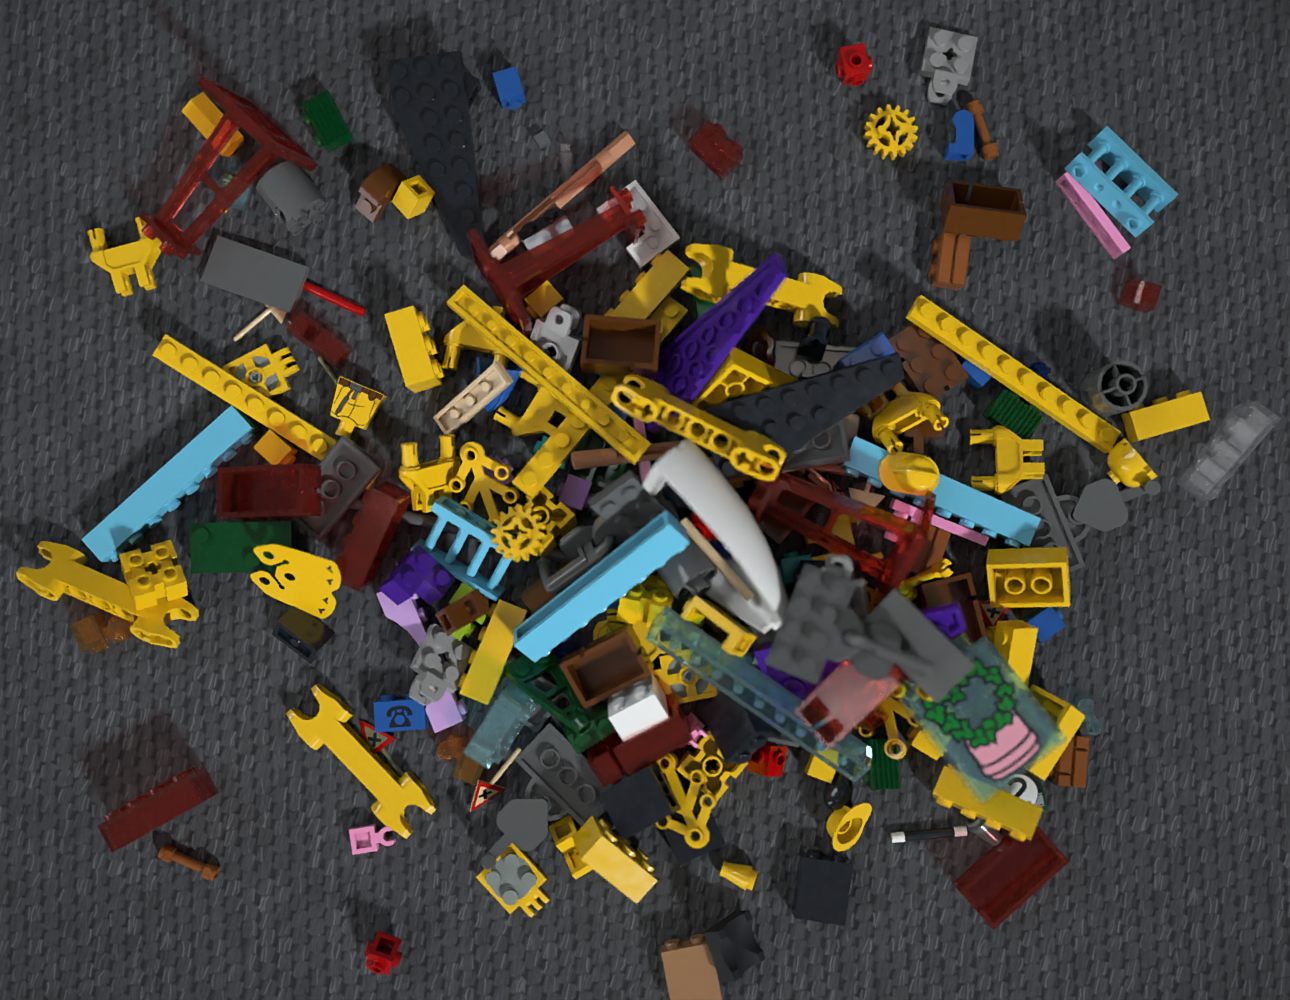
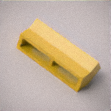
M204 92L192 98L182 109L183 114L222 156L230 157L236 149L244 144L243 135Z

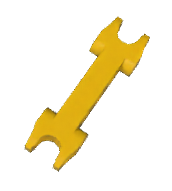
M690 244L686 247L685 254L700 264L703 275L701 278L687 277L686 280H682L681 288L701 300L717 303L756 268L733 262L734 251L730 248L720 245ZM808 272L800 273L798 280L786 277L766 305L793 312V324L796 326L807 328L808 322L812 317L821 316L827 318L831 322L830 329L838 327L839 320L826 311L823 300L824 297L842 295V287L825 276Z
M626 375L623 383L617 385L612 393L611 400L630 416L643 422L654 421L730 459L731 464L736 469L766 481L775 480L787 454L784 449L769 438L754 431L745 432L670 395L666 387L640 375ZM631 380L637 381L640 388L628 385V382ZM619 391H622L632 401L629 403L621 402L618 397ZM671 411H677L681 415V419L674 418ZM694 423H701L704 426L705 430H698L694 426ZM717 435H725L728 442L720 441ZM767 451H777L780 455V459L777 460L775 457L768 454ZM760 465L773 468L774 471L771 474L763 473Z
M41 541L37 546L39 553L49 560L50 563L40 569L20 567L16 571L17 578L40 596L57 601L63 593H66L132 622L133 624L130 627L131 633L150 644L177 648L181 643L180 636L169 629L167 624L176 619L196 621L199 617V610L182 597L167 601L165 596L157 599V605L137 611L131 597L129 585L86 567L87 557L80 551L67 545Z
M320 683L315 684L311 691L320 704L317 716L308 717L295 707L290 709L286 715L298 735L312 749L318 750L325 744L378 799L371 806V810L384 825L407 839L414 831L404 817L406 806L417 805L430 814L438 806L428 793L425 785L412 772L406 771L399 777L378 754H373L370 751V746L347 723L354 715L352 709L340 697L327 690Z

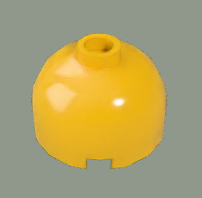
M1126 438L1122 439L1110 450L1107 463L1111 470L1107 474L1116 484L1122 482L1127 487L1135 488L1143 486L1146 482L1157 477Z

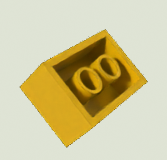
M414 306L384 314L405 386L414 393L443 385L441 378L445 377L441 363H438L434 357V354L438 352L434 340H431L427 333L431 328L423 312H419Z
M1067 547L988 549L986 568L991 608L1070 607L1071 589Z
M1032 684L1027 692L1026 700L1021 701L1017 710L1027 724L1033 727L1039 735V742L1042 744V748L1023 768L1045 781L1086 716L1071 704Z
M592 815L572 837L581 860L637 904L658 881L653 873L655 868L647 861L649 857L640 848L636 850L630 846L631 842L628 839L622 841L620 836L612 831V826L605 819L601 818L599 821Z

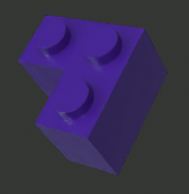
M419 545L404 555L379 590L397 606L411 598L415 592L428 604H431L445 595L456 578Z

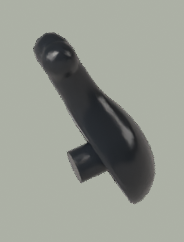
M849 750L841 770L834 775L831 783L827 782L825 785L823 800L828 809H840L849 800L853 789L851 772L854 764L859 760L860 754L858 752Z

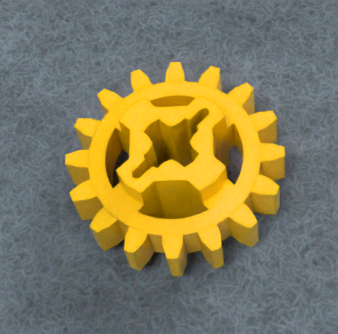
M888 104L885 111L879 107L876 110V115L871 113L868 118L870 122H866L864 126L867 132H865L863 138L870 139L866 147L875 148L873 155L880 152L882 153L881 158L883 160L887 155H890L891 160H895L897 153L899 156L904 157L906 150L910 151L914 146L912 143L918 138L914 134L917 132L918 126H912L915 117H907L908 109L902 113L900 112V105H897L895 110H892L890 104ZM884 120L883 125L875 128L879 121ZM906 137L905 141L898 146L899 139Z
M519 505L516 511L515 508L510 506L508 514L500 512L502 517L500 521L494 519L493 522L498 526L497 529H491L490 531L496 534V538H493L491 542L499 544L495 550L498 553H503L504 558L509 560L512 557L513 561L519 562L520 557H522L523 560L529 561L530 553L537 556L536 548H544L543 543L540 541L547 538V535L542 533L541 530L547 526L544 523H539L542 516L539 514L534 515L535 511L528 508L525 510V507ZM527 519L530 520L534 529L528 527ZM521 530H522L523 532L527 533V534L518 535L517 537H515L514 535H512V534L519 533ZM504 538L510 541L509 546L511 549L506 545Z

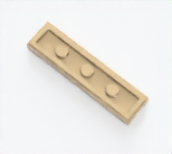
M500 361L494 362L433 418L444 434H454L514 381Z

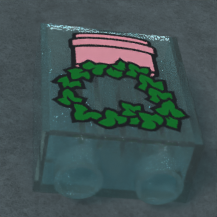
M964 632L952 642L976 666L938 703L922 699L917 693L918 685L906 675L902 678V683L906 686L907 694L898 701L975 802L982 804L1065 743L1068 738L989 639L983 636L973 643Z

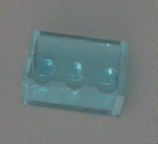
M511 680L497 698L463 753L488 770L494 762L499 764L538 704Z

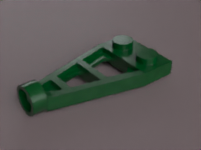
M552 651L536 662L523 655L504 666L503 672L519 691L570 729H573L578 736L585 734L593 726L594 721L585 712L559 665L560 660ZM549 672L553 675L557 686L548 692H543L532 681ZM562 693L571 702V705L564 710L559 709L551 701Z

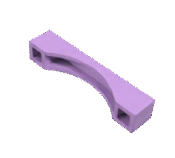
M383 592L377 593L385 616L407 630L420 647L428 630L426 622L429 619L423 607L420 608L416 599L419 598V595L415 592L411 598L397 606ZM444 654L438 655L441 658L440 662L442 664L447 662ZM445 691L439 701L426 705L425 711L434 732L437 733L464 721L467 708L462 699L458 700L455 692L450 694Z

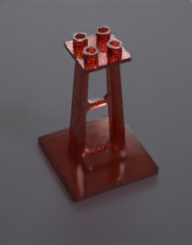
M203 75L196 84L225 110V113L157 216L143 212L139 216L146 222V225L141 230L142 233L152 240L156 237L161 240L162 244L159 248L166 255L172 257L175 254L183 260L188 254L201 255L202 251L194 243L278 157L311 172L318 166L305 151L250 100ZM242 127L260 144V149L234 178L222 188L208 175V170L237 129ZM203 181L214 191L215 198L185 231H182L174 223V218L197 185Z
M614 185L609 187L608 205L610 209L503 264L499 262L496 256L493 257L476 228L466 233L476 266L504 308L514 327L527 339H530L532 324L531 316L522 304V297L623 230H625L633 245L638 243L639 233L645 230L644 223L647 220L641 209L630 212L633 197L626 187L619 192Z
M784 460L775 480L766 481L759 479L747 504L748 508L757 512L754 520L758 523L762 512H765L834 554L847 555L851 560H859L860 568L880 580L873 606L874 610L895 588L899 590L929 537L936 494L927 490L911 520H907L783 473L782 471L787 463ZM765 467L763 473L771 474L774 469ZM789 490L831 508L832 513L826 524L819 526L779 504L778 497L781 491ZM841 514H846L895 534L898 539L885 560H881L835 535L832 532V528Z

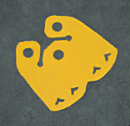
M276 544L254 548V553L264 564L275 565L283 562V560L289 562V564L276 567L275 577L285 589L279 588V584L268 572L257 571L250 574L252 581L263 592L321 619L332 614L336 606V599L332 592L339 589L341 584L340 571L334 561ZM268 551L272 553L274 558H266L263 552ZM329 566H331V570L333 571V573H331V572H330L328 569H326V568H328ZM285 574H292L295 577V580H288L285 577ZM260 578H267L270 584H263L260 582ZM333 579V581H331V585H329V582L327 580ZM328 598V604H326V602L322 599Z

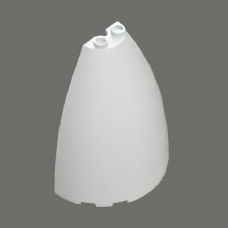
M686 439L653 465L642 486L649 493L652 492L679 518L671 501L666 500L662 493L663 485L668 482L717 535L718 538L713 542L710 539H707V541L755 594L750 600L746 601L718 569L716 576L710 583L711 588L705 595L765 634L771 628L776 631L782 623L789 600L767 541L748 507L720 470L692 440Z

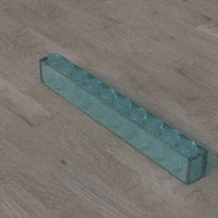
M665 606L652 621L646 640L855 783L871 769V747L741 657L727 653L721 648V643L688 620L682 618L668 606Z

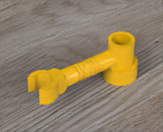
M942 558L932 568L906 580L900 576L893 577L889 586L892 590L897 588L911 602L918 594L917 585L935 577L951 576L953 572L948 567H945L952 563L947 558Z

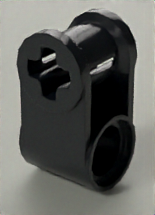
M815 316L809 320L805 333L801 337L797 355L822 361L828 342L826 338L831 328V322L827 318Z

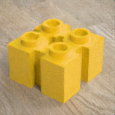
M543 486L533 499L526 495L527 503L523 506L525 510L528 508L535 511L534 515H541V521H544L542 523L547 526L541 530L542 533L547 535V538L540 541L543 543L544 548H536L541 558H544L557 545L555 538L559 534L562 537L565 536L578 524L575 514L562 502L557 505L554 495ZM519 504L513 507L516 511L518 509ZM527 519L528 527L534 529L530 520ZM522 530L519 533H516L517 536L527 534Z
M171 540L150 545L151 551L141 553L139 548L119 554L121 569L126 583L130 587L131 597L137 611L157 605V599L165 596L167 601L188 596L187 580L181 565H178L177 554Z
M659 573L657 576L648 575L649 577H646L643 582L637 583L620 598L616 620L636 625L637 621L645 622L648 628L666 631L674 595Z
M707 727L705 729L707 732L706 738L701 736L698 739L697 744L699 746L694 753L688 750L679 760L676 770L690 781V773L696 769H702L706 773L707 778L701 785L700 790L705 794H714L718 801L729 787L726 782L728 777L731 775L736 779L748 762L743 764L725 763ZM716 759L717 767L711 766L709 769L706 768L708 760ZM695 773L694 778H697L699 781H701V775L699 773Z

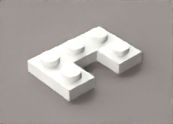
M636 180L596 209L611 231L629 217H632L643 231L644 235L626 247L627 252L640 269L652 262L658 253L662 254L680 240L679 235Z

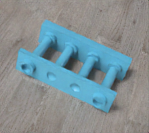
M1106 126L1088 144L1093 151L1088 156L1081 152L1064 169L1136 238L1154 223L1148 214L1153 209L1158 213L1175 199L1178 193L1119 136ZM1099 158L1111 167L1105 174L1094 164ZM1117 175L1128 184L1123 191L1112 181ZM1135 192L1146 201L1141 208L1130 199Z
M442 495L434 502L431 511L436 513L438 518L426 541L421 538L412 546L411 550L420 545L455 578L474 589L479 588L480 592L487 599H492L496 602L505 591V588L500 586L499 582L508 568L512 557L508 560L502 556L490 579L477 571L489 548L493 547L496 549L499 544L491 542L493 538H496V534L490 531L491 529H497V526L447 496ZM449 521L458 526L459 532L448 553H445L435 547V544L446 522ZM468 534H471L478 538L481 544L469 566L458 561L456 557ZM504 538L506 545L511 549L509 546L510 541Z

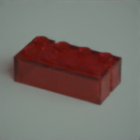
M298 463L218 468L217 518L262 519L321 516V494L317 493V489H321V466Z
M388 481L367 489L362 499V502L365 504L362 510L356 513L352 524L355 526L351 534L348 533L343 540L342 547H344L341 556H337L334 561L340 571L341 584L359 592L374 581L382 564V561L376 559L375 556L385 557L411 501L410 492Z
M849 658L843 661L793 711L808 728L813 727L822 720L826 723L816 729L813 734L829 751L847 738L910 677L894 662L887 677L880 680L872 679L858 673Z
M673 692L666 696L669 719L626 741L622 740L616 730L615 733L612 732L611 735H607V738L603 737L602 741L599 740L598 744L594 743V746H590L587 749L588 765L603 788L609 784L619 782L624 777V773L638 772L646 764L662 759L668 752L686 746L693 739L688 716Z
M194 766L151 789L148 793L133 799L127 805L105 815L106 821L97 825L111 853L219 792L206 768L203 767L196 770Z
M1037 825L1031 841L1025 839L1023 842L1005 835L998 845L993 846L952 884L984 921L995 930L1070 861Z

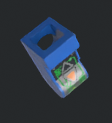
M959 110L952 117L948 125L952 138L951 143L944 150V160L969 161L974 154V117L967 110Z

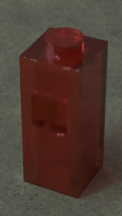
M302 311L294 314L288 322L286 331L337 369L342 366L353 351L352 348Z

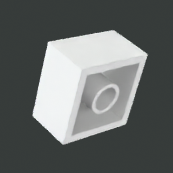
M653 673L607 697L608 718L623 741L669 719L666 694Z

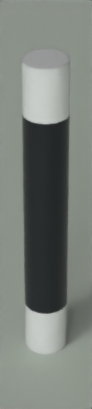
M966 826L893 832L890 835L891 842L897 843L967 836Z

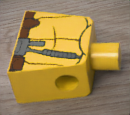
M340 376L330 413L331 416L341 420L335 434L340 436L347 435L350 438L355 426L366 430L387 396Z

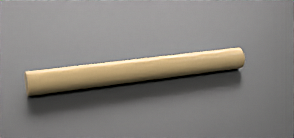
M685 517L680 523L687 529L688 535L746 601L750 600L755 594L689 519Z

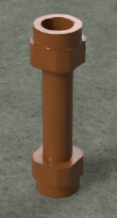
M980 100L968 103L965 107L974 117V124L983 146L980 149L982 157H984L985 161L998 157L996 142L992 143L982 116L984 112L983 105L980 103Z
M165 843L160 849L158 858L167 863L175 861L202 873L201 877L204 879L215 881L221 867L216 863L209 861L206 864L178 852V847L172 844Z

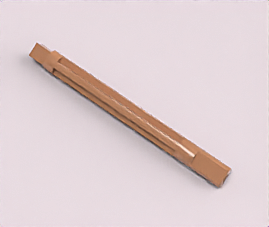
M626 131L621 133L497 239L486 250L491 258L498 262L522 242L516 232L521 230L523 225L536 221L549 209H555L556 207L561 209L630 150L636 143Z
M684 440L652 443L650 449L638 462L660 460L674 447L677 448ZM694 442L704 454H711L710 449ZM614 447L571 452V463L574 470L631 463Z

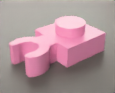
M692 712L675 730L688 745L691 744L695 748L699 746L697 744L698 739L701 736L705 738L707 736V732L703 730L705 725Z
M376 824L350 828L352 855L378 851L379 843L384 846L393 845L396 842V838L387 839L385 836V832L392 831V829L384 826L380 831H377Z

